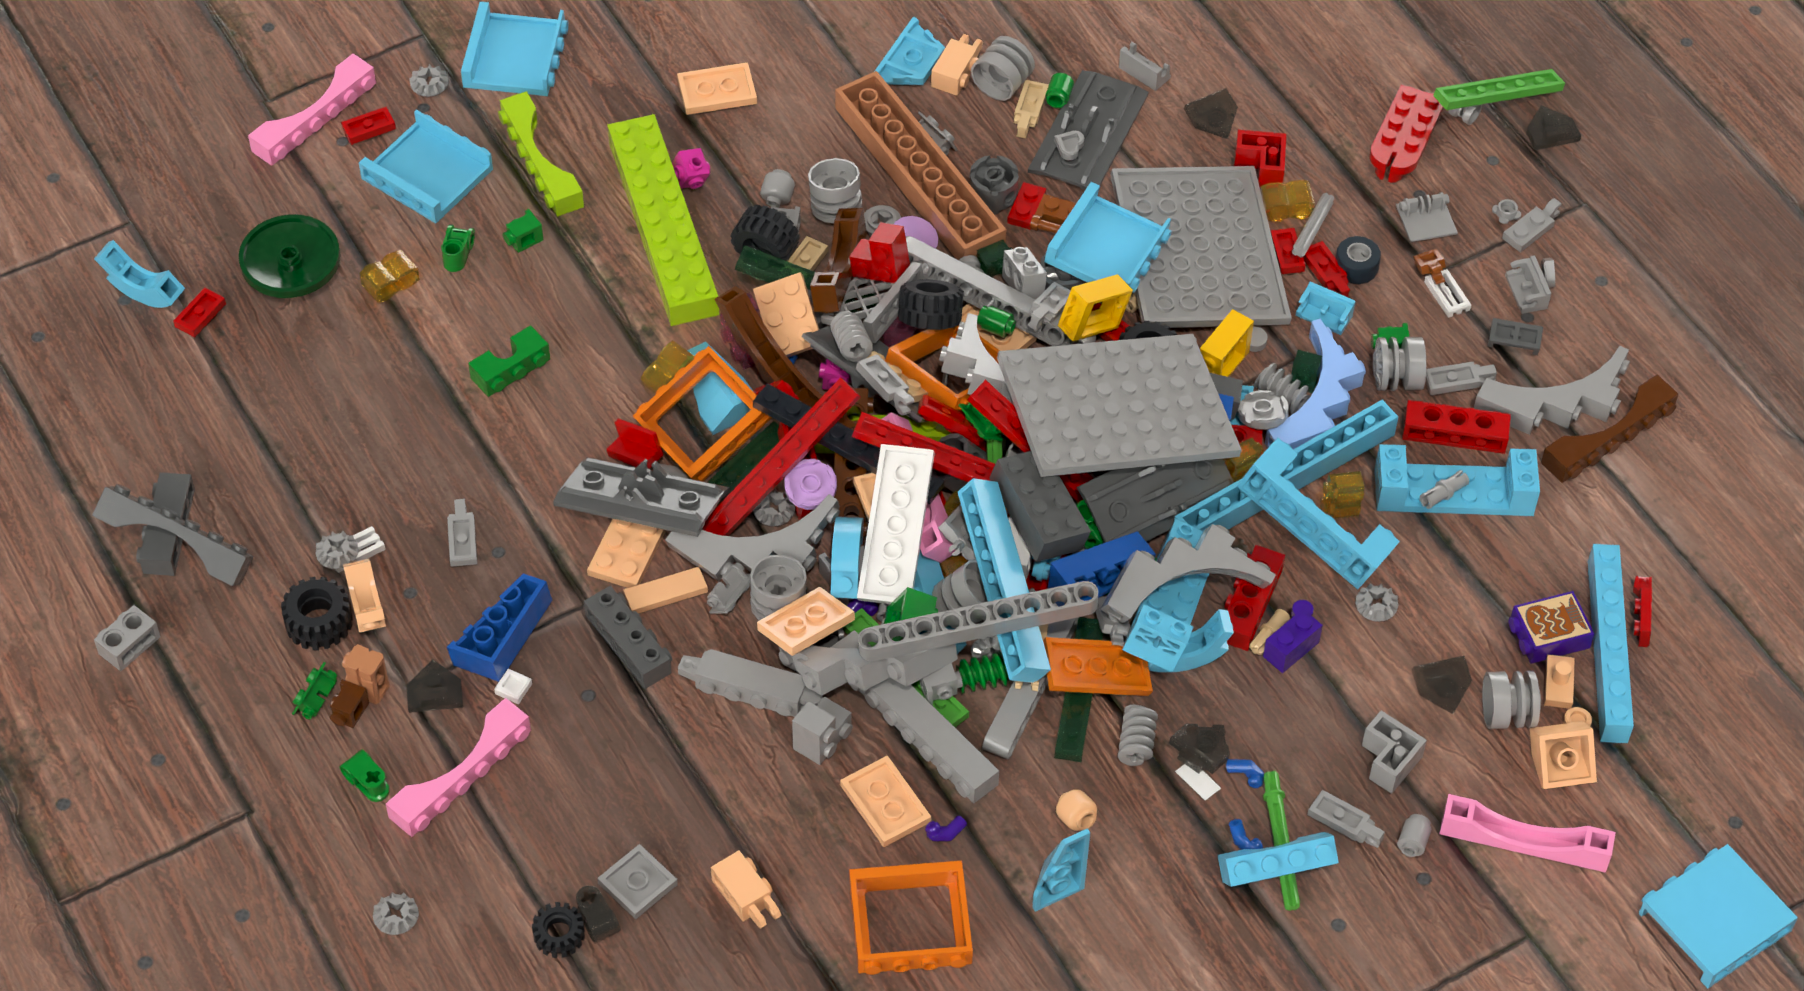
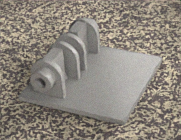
M1440 192L1439 194L1431 195V198L1429 195H1425L1424 199L1422 196L1412 199L1404 198L1403 201L1396 204L1410 242L1458 234L1446 205L1449 203L1448 194Z

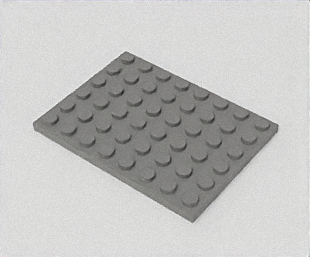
M1255 166L1117 168L1111 170L1110 176L1118 206L1163 226L1167 218L1171 219L1169 229L1172 230L1171 236L1166 244L1162 243L1160 245L1161 251L1157 259H1151V266L1145 277L1140 276V283L1135 291L1142 324L1144 321H1150V323L1157 321L1160 322L1161 326L1166 324L1170 328L1219 326L1232 309L1254 320V325L1290 324L1292 317Z
M1194 334L998 352V363L1041 477L1240 456L1242 449Z

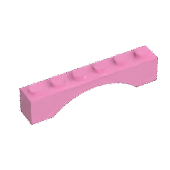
M351 54L336 66L335 75L330 87L316 103L293 116L266 121L250 133L248 138L251 151L271 166L283 159L296 146L301 145L305 139L314 132H317L325 123L335 118L339 112L354 103L363 93L370 90L376 84L374 68L355 54Z
M892 412L882 418V420L913 431L909 420ZM938 494L932 503H927L920 549L923 556L941 563L952 556L955 549L951 553L949 552V547L953 543L948 541L938 529L948 518Z
M503 699L486 715L480 740L470 755L453 770L434 780L405 786L386 803L389 819L411 837L418 831H423L438 813L446 811L450 803L457 796L465 794L476 779L485 776L494 763L504 759L513 746L528 737L531 731L529 716L508 699Z
M1448 794L1439 834L1606 872L1612 856L1616 832L1591 826L1551 828L1530 825L1497 814L1477 800Z

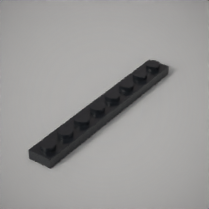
M768 383L753 400L754 408L790 428H793L812 408ZM837 422L818 442L876 475L880 448L853 438L854 430ZM931 474L928 504L932 503L944 487L945 480L934 474Z

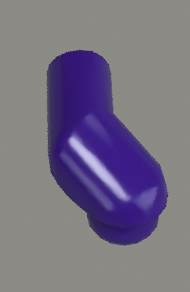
M852 599L847 605L854 613L862 608L869 616L875 615L878 611V605L874 602Z
M956 816L947 826H940L938 822L931 821L926 825L925 831L927 837L932 841H952L967 826V823L961 816Z

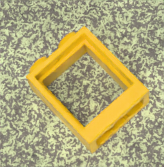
M1118 274L1071 288L1057 326L1072 341L1117 329L1133 289ZM1102 302L1100 309L1091 311L1095 303Z
M1233 309L1200 348L1209 373L1226 377L1233 373L1250 351L1254 320Z

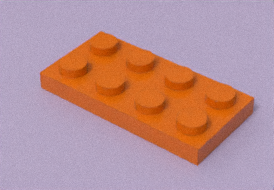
M1045 637L1043 640L1051 671L1047 673L1049 691L1149 696L1153 692L1148 661L1123 651V646L1113 645L1111 641L1053 637Z

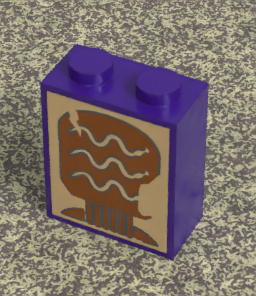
M1573 591L1516 605L1513 607L1511 617L1509 618L1510 630L1512 633H1516L1519 639L1520 650L1523 655L1527 656L1530 664L1546 660L1547 655L1563 656L1590 649L1594 637V632Z

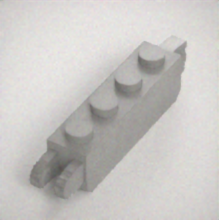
M712 649L705 651L702 658L683 655L678 666V674L695 681L696 689H700L704 693H714L724 696L731 701L745 702L758 709L766 708L776 711L783 716L795 717L808 701L817 706L823 699V695L805 686L802 679L803 675Z

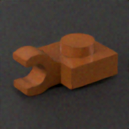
M1437 248L1413 256L1415 265L1422 275L1431 274L1435 285L1445 282V278L1441 273L1443 268L1446 267L1445 260Z

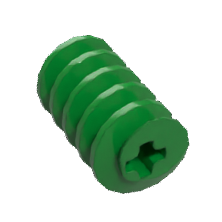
M993 653L991 660L986 655H982L980 663L976 657H971L969 664L965 659H961L959 667L956 665V672L959 671L962 678L963 687L959 688L962 694L965 693L966 685H969L972 692H975L977 683L981 685L983 690H986L987 681H990L993 688H997L998 679L1002 681L1004 686H1007L1009 677L1003 655H1001L1000 659L997 653Z

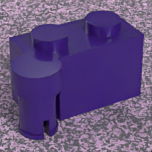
M1307 600L1296 601L1292 607V618L1266 639L1263 657L1281 673H1284L1320 642L1323 625L1312 617L1314 608Z

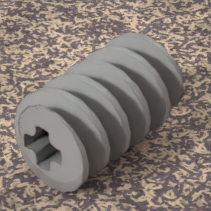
M850 311L838 313L830 323V330L842 356L852 362L866 359L873 350V344L861 319Z
M1272 363L1258 375L1254 388L1275 392L1276 396L1280 397L1282 395L1289 403V410L1292 415L1310 398V395H1307L1309 387L1304 385L1299 389L1300 380H1296L1291 384L1293 375L1288 374L1283 378L1285 370L1281 368L1275 372L1277 364Z
M1128 705L1124 708L1125 713L1123 715L1118 759L1126 765L1138 766L1153 756V740L1156 734L1154 731L1157 727L1158 714L1156 711L1141 705Z

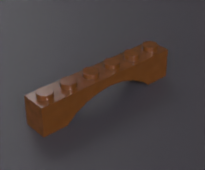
M839 208L834 220L833 241L828 264L823 272H815L810 284L814 312L833 313L840 311L852 277L849 256L860 240L865 239L867 235L863 208Z
M1658 374L1638 387L1633 407L1618 423L1593 434L1562 436L1544 449L1541 464L1561 483L1569 478H1576L1584 468L1589 465L1594 466L1604 455L1614 453L1622 443L1627 440L1632 441L1640 431L1654 426L1661 417L1671 415L1676 409L1675 404L1679 393Z

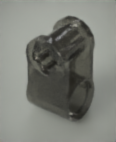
M584 886L579 889L576 894L577 910L582 915L583 923L591 940L596 944L620 932L619 922L599 889L594 886Z

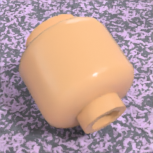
M1079 789L1071 790L1062 794L1059 798L1056 813L1059 819L1070 829L1081 831L1090 828L1095 823L1097 806L1085 792Z

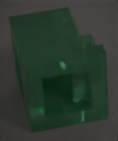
M1000 240L978 249L977 258L981 264L980 269L992 278L995 275L1002 274L1004 251L1013 248L1008 247L1004 240Z
M1298 350L1292 367L1291 375H1293L1291 384L1296 380H1300L1299 389L1307 385L1309 387L1308 392L1313 393L1320 374L1323 356Z

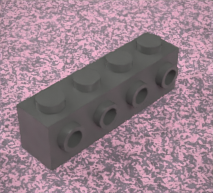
M610 585L584 600L585 616L644 689L672 673V656L667 648L660 647L651 629L647 630L643 626L639 614L635 610L631 611L622 593H616Z

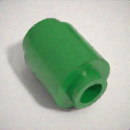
M1056 73L1051 77L1046 91V101L1051 107L1061 108L1068 103L1074 86V81L1069 75Z
M983 306L977 318V325H980L985 331L1005 338L1008 334L1011 335L1013 333L1016 321L1014 320V314L994 306Z

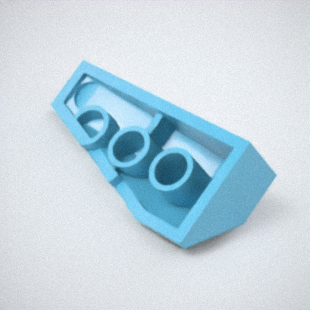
M1088 828L1063 839L1044 860L1033 894L1032 908L1035 912L1084 889L1090 831Z

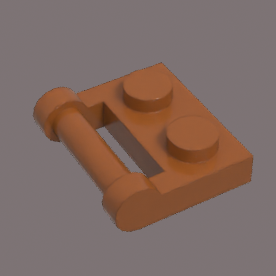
M1044 194L1035 215L1032 217L1030 229L1035 231L1041 229L1056 234L1076 203Z

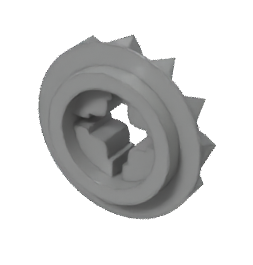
M430 64L428 68L420 66L419 70L413 71L412 77L409 78L412 90L421 96L438 95L448 86L447 73L441 70L440 66L435 68ZM427 77H432L429 84H427Z
M885 205L871 207L864 213L866 230L870 236L873 235L879 226L878 218L883 223L894 224L895 221L901 218L896 209Z
M775 488L753 512L761 523L768 526H779L787 523L793 517L795 505L790 502L785 492H778ZM770 502L778 505V512L773 507H770Z
M332 531L331 535L327 537L322 535L321 541L316 543L315 553L317 560L327 568H343V564L351 563L356 559L358 544L353 535H346L344 531L340 534ZM331 546H335V547H340V546H341V550H342L343 553L338 552L337 550H334V551L332 552V547H331Z
M1370 583L1366 588L1361 587L1360 592L1356 596V608L1363 617L1369 620L1385 621L1396 614L1398 596L1393 594L1392 588L1387 589L1383 587L1382 583L1379 586H1373ZM1373 598L1376 600L1383 598L1382 604L1376 603L1372 605Z
M997 635L976 640L971 646L972 656L976 657L978 661H980L982 655H986L991 660L993 653H997L1001 657L1002 651Z
M392 892L390 896L381 897L380 902L374 905V923L380 931L386 934L398 935L405 933L418 920V907L414 899L408 897L404 892L401 895ZM389 908L400 909L402 919L395 914L390 916Z

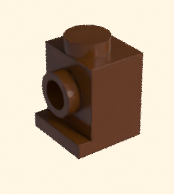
M342 679L340 682L341 691L339 694L334 695L330 704L332 710L330 720L339 726L346 725L354 728L369 705L367 690Z

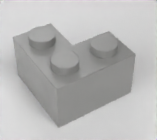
M825 696L817 706L808 701L792 720L793 749L821 765L826 757H832L842 738L846 739L853 728L851 712Z
M1382 710L1366 727L1362 746L1377 755V758L1373 761L1369 779L1392 794L1423 757L1427 740Z

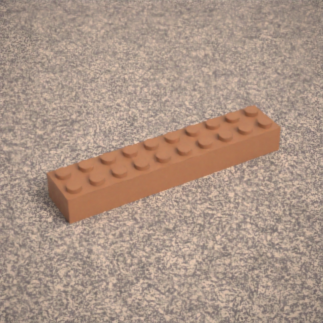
M877 71L835 89V109L924 220L930 222L936 229L940 240L957 260L964 256L974 255L981 261L1006 249L1007 229Z

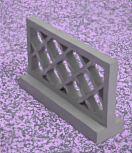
M912 262L895 284L888 282L875 284V280L854 277L848 285L840 311L824 313L821 316L822 323L830 325L835 314L862 307L863 310L855 312L854 315L860 319L865 318L863 325L871 342L876 343L898 317L901 285L909 281L924 279L922 263ZM870 282V286L857 288L861 284ZM890 288V290L886 293L879 294L878 292L880 290ZM875 293V296L864 299L861 297L862 295ZM858 298L857 301L845 304V301L848 299ZM878 303V304H877L875 307H873V308H870V309H867V308H866V306H868V305Z

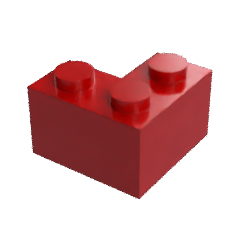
M1238 130L1234 166H1255V169H1258L1260 188L1282 190L1287 134Z
M881 222L869 240L861 239L849 256L853 277L895 284L910 266L904 226Z

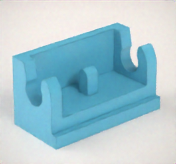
M1310 281L1299 300L1301 304L1296 311V316L1309 322L1321 318L1326 327H1329L1332 332L1341 335L1353 317L1356 301Z

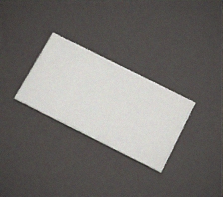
M1192 759L1175 771L1204 800H1207L1221 789Z

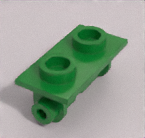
M960 403L958 405L965 413V418L977 429V433L981 438L985 440H1003L999 434L1001 431L971 403H968V405Z
M323 662L319 670L313 668L306 679V682L309 683L306 691L300 689L292 702L297 705L292 712L293 715L299 709L302 711V716L306 719L317 716L319 709L325 701L317 693L327 697L337 682V674L334 671L328 670L326 672L323 670L326 662Z

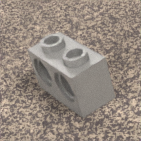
M1016 247L1004 251L1002 277L1010 287L1036 300L1045 291L1047 272L1028 247Z
M133 605L127 611L122 612L117 620L108 628L101 630L94 639L98 654L119 671H122L161 636L157 623Z

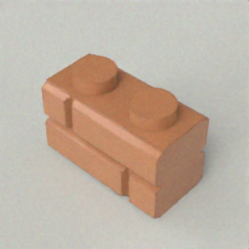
M357 644L343 658L342 667L346 670L345 680L366 688L369 702L378 704L390 687L384 656L382 653L374 650L369 651V648Z

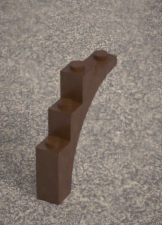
M734 286L714 299L739 348L752 357L763 380L769 384L783 380L793 388V392L799 397V401L813 407L823 395L805 379L788 359L758 315L747 293Z

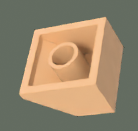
M1583 721L1530 728L1532 757L1543 789L1597 782L1593 728Z

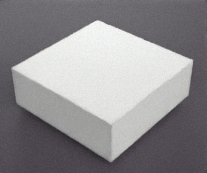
M507 669L494 689L495 694L519 704L531 687L532 679Z

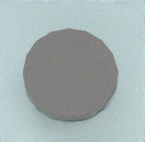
M1258 390L1246 394L1245 399L1240 401L1237 416L1248 427L1271 429L1278 427L1286 421L1289 413V403L1282 395L1280 397L1276 396L1275 392Z

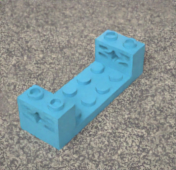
M1277 438L1252 465L1237 487L1358 590L1400 541L1390 530L1385 529L1379 524L1363 544H1360L1353 534L1346 532L1336 523L1333 517L1325 514L1315 505L1313 500L1305 497L1295 488L1292 482L1282 477V474L1298 454L1293 451L1289 444Z
M1379 444L1374 468L1377 511L1534 516L1540 495L1536 449H1510L1506 467L1407 464L1406 445ZM1459 470L1467 474L1469 484L1454 492L1453 497L1450 499H1443L1430 509L1421 504L1420 495L1435 487L1436 482L1439 480H1446Z
M1175 519L1160 548L1156 562L1167 542L1174 537L1188 540L1192 547L1195 548L1204 531ZM1210 573L1183 576L1156 588L1139 605L1122 650L1173 672L1188 644L1193 626L1190 624Z

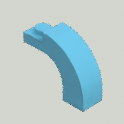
M114 240L109 241L94 258L109 274L106 279L128 297L145 305L157 308L171 306L185 289L169 270L154 273L139 266Z
M836 517L831 557V595L835 598L857 599L864 518Z
M1219 609L1204 626L1191 632L1188 644L1173 672L1191 670L1206 665L1229 650L1227 640L1234 632L1228 610ZM1148 662L1149 671L1170 672Z

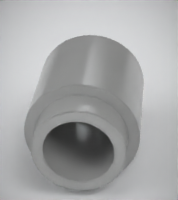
M1412 814L1405 820L1397 842L1398 848L1404 855L1415 857L1424 853L1432 831L1431 822L1427 817L1420 814Z

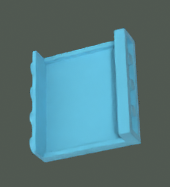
M480 2L461 69L463 88L511 93L527 91L530 95L548 96L550 87H554L555 84L554 70L559 68L560 56L558 54L563 52L564 48L563 34L567 35L568 20H565L564 10H560L557 20L490 13L489 2Z
M416 110L414 112L416 122L374 161L364 157L359 162L361 179L432 222L437 223L493 170L492 156L486 148L477 146L467 137H462L452 131L450 127L438 123L430 115H425Z
M1091 182L1049 243L1044 262L1086 282L1118 274L1133 289L1132 292L1135 293L1140 283V276H1146L1151 266V259H1157L1161 251L1160 245L1162 243L1166 244L1171 236L1172 230L1169 229L1171 219L1167 218L1163 226L1099 197L1100 186Z
M1728 844L1719 850L1717 848L1712 849L1703 861L1690 864L1678 878L1676 876L1669 878L1663 884V888L1657 892L1655 890L1648 892L1641 900L1643 903L1639 911L1641 917L1649 913L1703 971L1700 981L1707 989L1790 933L1798 919Z

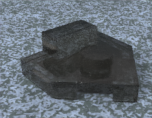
M1227 88L1185 105L1184 110L1196 129L1228 139L1238 106Z
M1542 105L1527 127L1526 132L1535 151L1579 142L1581 139V134L1573 118Z
M1465 656L1418 665L1411 669L1419 695L1451 714L1455 712L1472 682Z
M432 659L407 684L408 712L462 708L463 693L461 679Z
M1186 723L1171 736L1169 744L1179 751L1177 759L1198 774L1204 769L1213 774L1227 762L1230 756L1229 747L1225 740L1224 725L1198 727V724Z

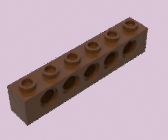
M853 388L861 398L838 421L839 423L854 430L858 420H850L848 418L850 414L857 413L861 415V412L873 413V397H868V388ZM835 452L834 473L837 480V491L834 498L838 500L840 505L838 517H845L847 513L855 512L859 518H864L862 544L864 546V537H867L869 521H865V511L858 493L856 495H849L845 491L850 487H855L853 483L854 477L871 472L866 471L861 466L857 470H849L846 466L852 463V461ZM835 521L833 522V528H832V542H833V532H834V524H835Z

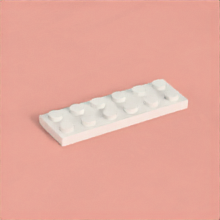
M881 444L857 594L859 601L891 604L907 587L914 589L934 461V450Z

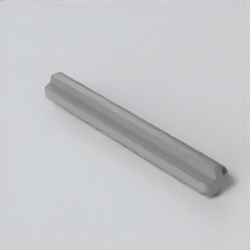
M1327 193L1321 195L1293 246L1292 253L1299 257L1305 256L1333 205V195H1328Z

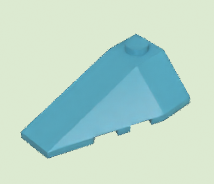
M704 342L685 351L686 365L693 361L694 356L699 351L705 350L710 345ZM711 347V349H712V350L737 374V376L752 390V388L749 386V384L746 382V380H745L723 357H721V356ZM715 372L707 374L693 387L699 416L712 435L735 425L751 410Z

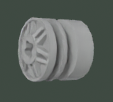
M1000 36L995 38L985 53L973 64L971 76L977 87L987 96L995 100L1006 101L1015 94L1020 85L1032 74L1035 68V61L1031 52L1021 42L1009 36Z
M838 158L826 159L816 163L810 169L808 180L811 193L812 214L817 219L827 223H834L839 208H862L859 168L853 162Z
M1385 337L1377 338L1373 353V374L1378 391H1385L1388 384L1390 390L1395 391L1398 387L1399 379H1401L1405 391L1424 389L1426 380V350L1422 337H1404L1400 349L1395 337H1391L1388 344Z
M781 554L769 555L760 559L753 566L750 574V604L752 613L759 621L806 595V571L798 560Z
M969 560L955 570L953 574H949L934 586L932 596L937 597L936 608L938 612L988 602L976 560ZM975 619L973 623L977 624L982 619ZM954 624L950 625L952 628L955 629L958 627Z
M1505 671L1485 673L1482 685V706L1485 724L1488 729H1507L1511 716L1516 728H1522L1524 724L1528 728L1537 727L1541 709V694L1534 671H1525L1523 675L1520 671H1515L1512 675L1511 683Z

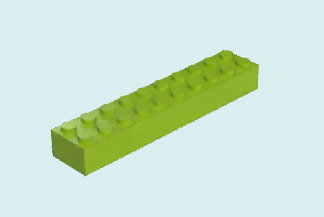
M655 114L607 124L609 145L670 325L675 326L718 316L719 307L714 300L718 297Z

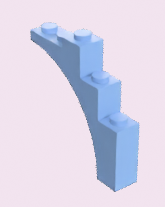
M1321 318L1311 321L1309 339L1316 351L1320 366L1319 382L1311 397L1297 412L1288 417L1278 427L1267 429L1265 438L1267 448L1279 438L1289 444L1292 449H1295L1335 426L1333 419L1347 415L1350 403L1348 391L1362 386L1366 373L1363 362L1361 360L1358 361L1353 352L1344 354L1343 348L1337 345L1330 328L1324 325Z

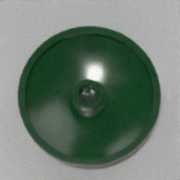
M289 214L270 218L254 227L242 241L239 249V264L246 282L258 292L276 298H294L310 294L327 284L339 267L341 255L338 239L329 226L310 216Z

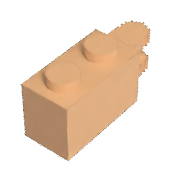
M963 34L959 41L951 39L932 69L931 87L958 96L962 87L966 88L969 82L971 68L978 59L977 56L982 48L983 41L976 39L973 45H969V35Z
M739 850L711 867L712 882L742 921L751 917L761 929L767 924L765 917L760 911L766 908L775 920L782 915L771 898V885L766 878L763 877L761 879L753 861L749 857L745 858Z

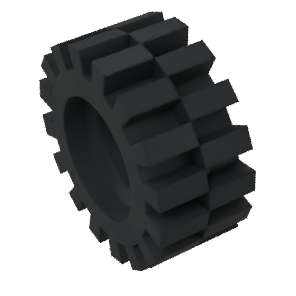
M555 902V907L553 908L549 903L545 905L546 911L540 908L538 916L535 915L533 918L532 931L534 942L539 951L543 950L544 955L548 956L549 952H551L552 958H557V953H561L562 958L567 957L566 951H570L572 955L576 952L575 946L578 948L582 946L581 940L585 938L582 915L578 913L576 907L573 906L570 909L569 903H564V907H561L560 902ZM555 923H565L569 926V932L561 937L550 936L547 931Z

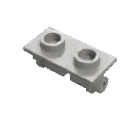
M919 111L918 114L922 118L919 123L947 156L951 147L957 151L953 144L955 138L946 129L941 131L937 128L939 124L932 116L929 115L926 118Z
M732 564L721 579L727 585L726 587L722 582H718L708 594L707 604L712 607L709 611L710 614L730 612L735 607V602L741 594L750 587V574L743 572L744 566L742 564Z

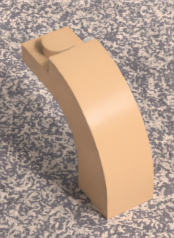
M364 559L343 564L359 633L386 627L370 560Z

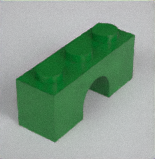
M531 325L510 337L513 356L501 359L494 356L488 350L468 362L470 378L487 397L502 391L509 384L522 379L527 373L543 366L550 360L549 344Z

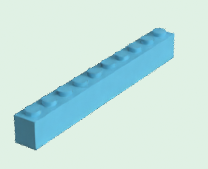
M1383 399L1293 449L1298 455L1282 474V477L1292 482L1297 490L1301 489L1394 436L1398 422L1397 414ZM1240 479L1176 515L1175 519L1202 531L1212 524L1230 529L1264 509L1237 487L1242 480Z

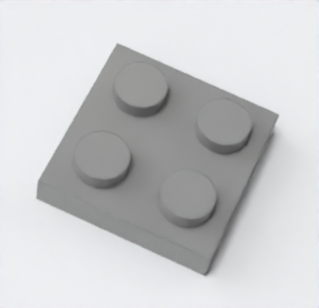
M640 844L597 878L598 884L635 919L640 917L678 885L677 878Z

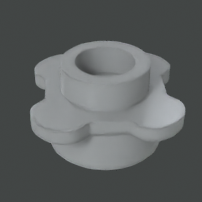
M1504 199L1492 208V212L1497 214L1499 222L1502 224H1507L1513 219L1518 220L1521 218V212L1517 211L1518 206L1513 200Z

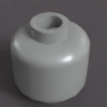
M775 169L773 172L765 175L760 195L767 205L779 208L780 205H786L790 202L795 187L791 174L784 170Z

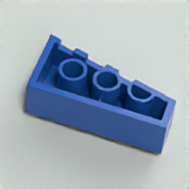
M1137 531L1051 562L1048 589L1089 581L1098 588L1099 598L1110 592L1132 553L1136 550L1146 551L1153 555L1154 558L1156 553ZM1090 596L1080 597L1084 601L1092 599ZM1061 601L1055 602L1058 605V607L1065 605V603Z
M524 573L499 596L500 600L494 606L488 607L482 612L483 617L473 626L470 624L463 631L464 635L457 642L453 640L447 646L453 666L498 682L501 680L552 602L547 582Z

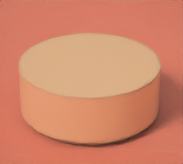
M1573 707L1565 713L1563 724L1583 721L1591 726L1592 717L1584 708Z

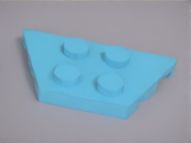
M913 17L875 71L881 75L887 84L924 85L945 47L938 40L934 39L933 34L928 29L924 30L919 25L917 18Z

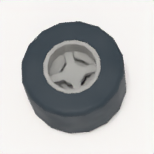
M1353 236L1346 238L1339 244L1335 258L1338 265L1347 273L1349 283L1363 284L1373 280L1377 275L1381 251L1378 245L1371 239Z

